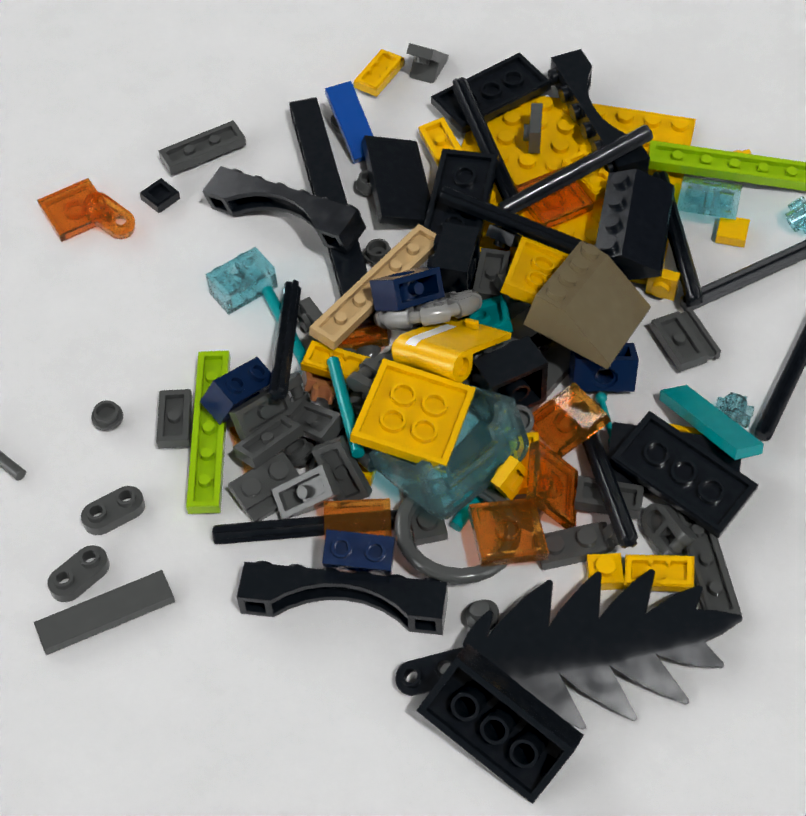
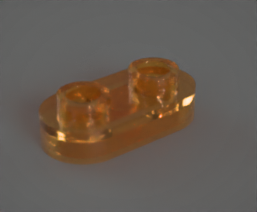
M94 192L84 199L83 211L86 218L115 239H126L134 233L135 218L133 214L109 196L101 192ZM96 202H99L103 206L100 208H95L92 205ZM124 219L126 222L119 225L116 223V220Z

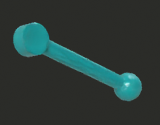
M598 392L595 395V401L601 407L609 434V446L612 422L606 406L607 395L604 392Z

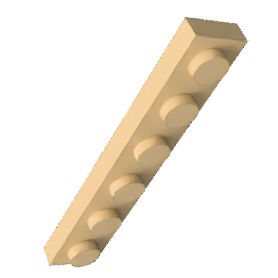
M418 224L309 327V335L335 350L375 311L370 280L419 268L430 255L435 253L434 240L436 233Z

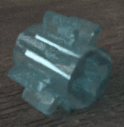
M801 196L788 205L790 211L785 215L789 225L795 232L803 229L806 234V200Z
M730 392L725 398H717L716 407L741 427H749L754 406H747V396Z

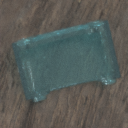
M476 387L474 398L448 466L441 464L432 466L430 462L425 460L414 463L377 450L371 451L369 455L374 467L381 475L428 514L441 520H447L492 485L490 480L494 477L497 468L504 464L510 455L521 462L528 452L529 440L515 399Z

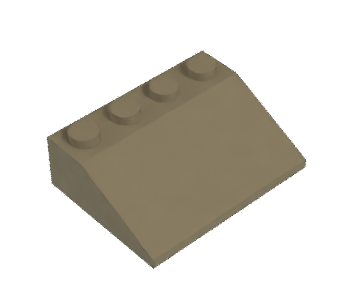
M580 241L535 295L523 325L608 370L649 312L651 306L608 254L600 251L592 244Z

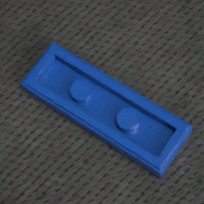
M348 81L325 88V95L353 164L365 161L362 140L364 135L373 136V133L352 82Z

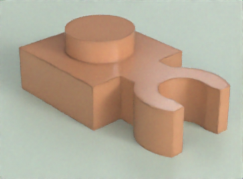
M303 371L301 377L304 391H308L310 394V399L316 402L317 397L324 398L328 401V404L332 405L335 398L332 380Z

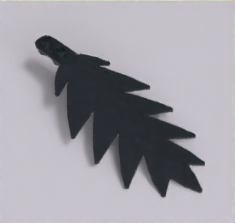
M649 569L632 582L608 606L600 617L602 574L596 572L564 604L550 624L553 582L552 580H547L525 596L495 626L491 633L490 629L494 613L489 610L467 633L463 647L407 661L397 670L395 681L398 689L409 696L430 692L443 675L440 672L441 667L446 663L451 664L456 656L469 644L572 726L582 730L586 728V724L561 676L600 704L635 721L637 716L612 668L662 696L688 704V697L658 656L696 667L723 668V661L712 651L706 642L723 635L740 623L743 618L741 615L717 610L696 609L703 591V587L700 585L675 594L646 613L655 577V571ZM411 672H417V679L411 683L407 682V676Z

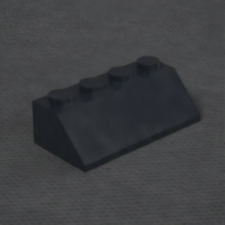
M639 169L608 174L595 244L600 251L609 255L629 280L662 276L675 192L673 184Z
M469 644L456 656L416 710L532 804L574 753L584 736Z

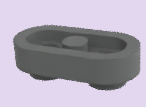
M124 486L89 503L81 513V520L85 530L92 535H103L137 518L145 509L142 492L134 486Z
M95 545L86 546L50 574L47 583L52 597L59 602L73 601L108 572L110 566L105 550ZM95 558L91 562H86L88 559ZM63 579H69L66 583H60Z

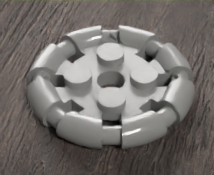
M465 290L458 293L453 291L444 293L445 297L399 311H375L373 320L378 327L390 330L413 328L414 324L430 326L449 322L453 316L459 319L475 313L481 308L483 299L474 290Z

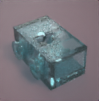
M684 176L678 211L736 220L742 185Z
M256 247L239 254L236 258L214 268L206 274L210 295L228 315L263 296L262 289L264 287L271 286L273 289L278 287L275 267Z

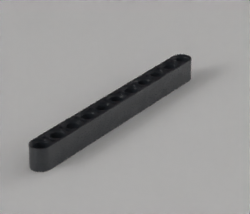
M312 97L289 102L291 117L312 194L321 198L328 197L334 202L343 205L348 204L317 98ZM358 240L349 254L327 247L341 297L367 273ZM375 311L355 330L377 326L373 320Z

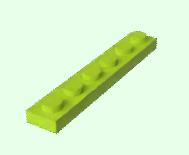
M650 141L648 150L650 157L649 169L806 191V162Z
M229 351L198 352L186 504L188 514L221 513L227 421L219 425L200 400L213 380L230 372L231 357Z

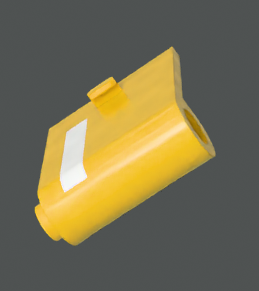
M453 316L449 322L422 326L401 334L394 340L391 353L394 362L462 383L471 373L473 354L511 339V332L479 324L478 320L470 318L458 319Z

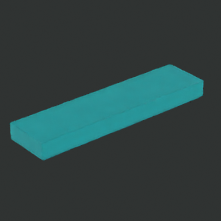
M688 385L660 391L659 400L734 460L762 454L764 443Z

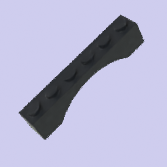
M582 49L551 57V69L548 70V79L552 82L551 85H555L561 102L566 103L569 108L571 119L577 121L582 137L589 141L592 152L626 135L605 121L594 108L588 93L591 87L592 65ZM640 146L608 163L603 168L608 173L639 169L648 173L650 157L644 147Z
M220 166L202 191L212 209L232 216L262 210L293 214L305 220L316 230L325 247L349 254L366 229L360 211L353 205H343L334 202L328 197L314 196L305 190H295L283 183H273L261 176H251L235 168L232 170Z
M267 561L244 562L237 592V601L241 614L275 617L291 608L306 603L324 600H344L365 604L378 609L398 621L409 632L443 635L448 588L447 582H440L433 578L421 580L406 578L398 574L382 576L373 575L366 571L353 573L338 571L329 567L314 569L306 568L299 564L284 566L275 565Z

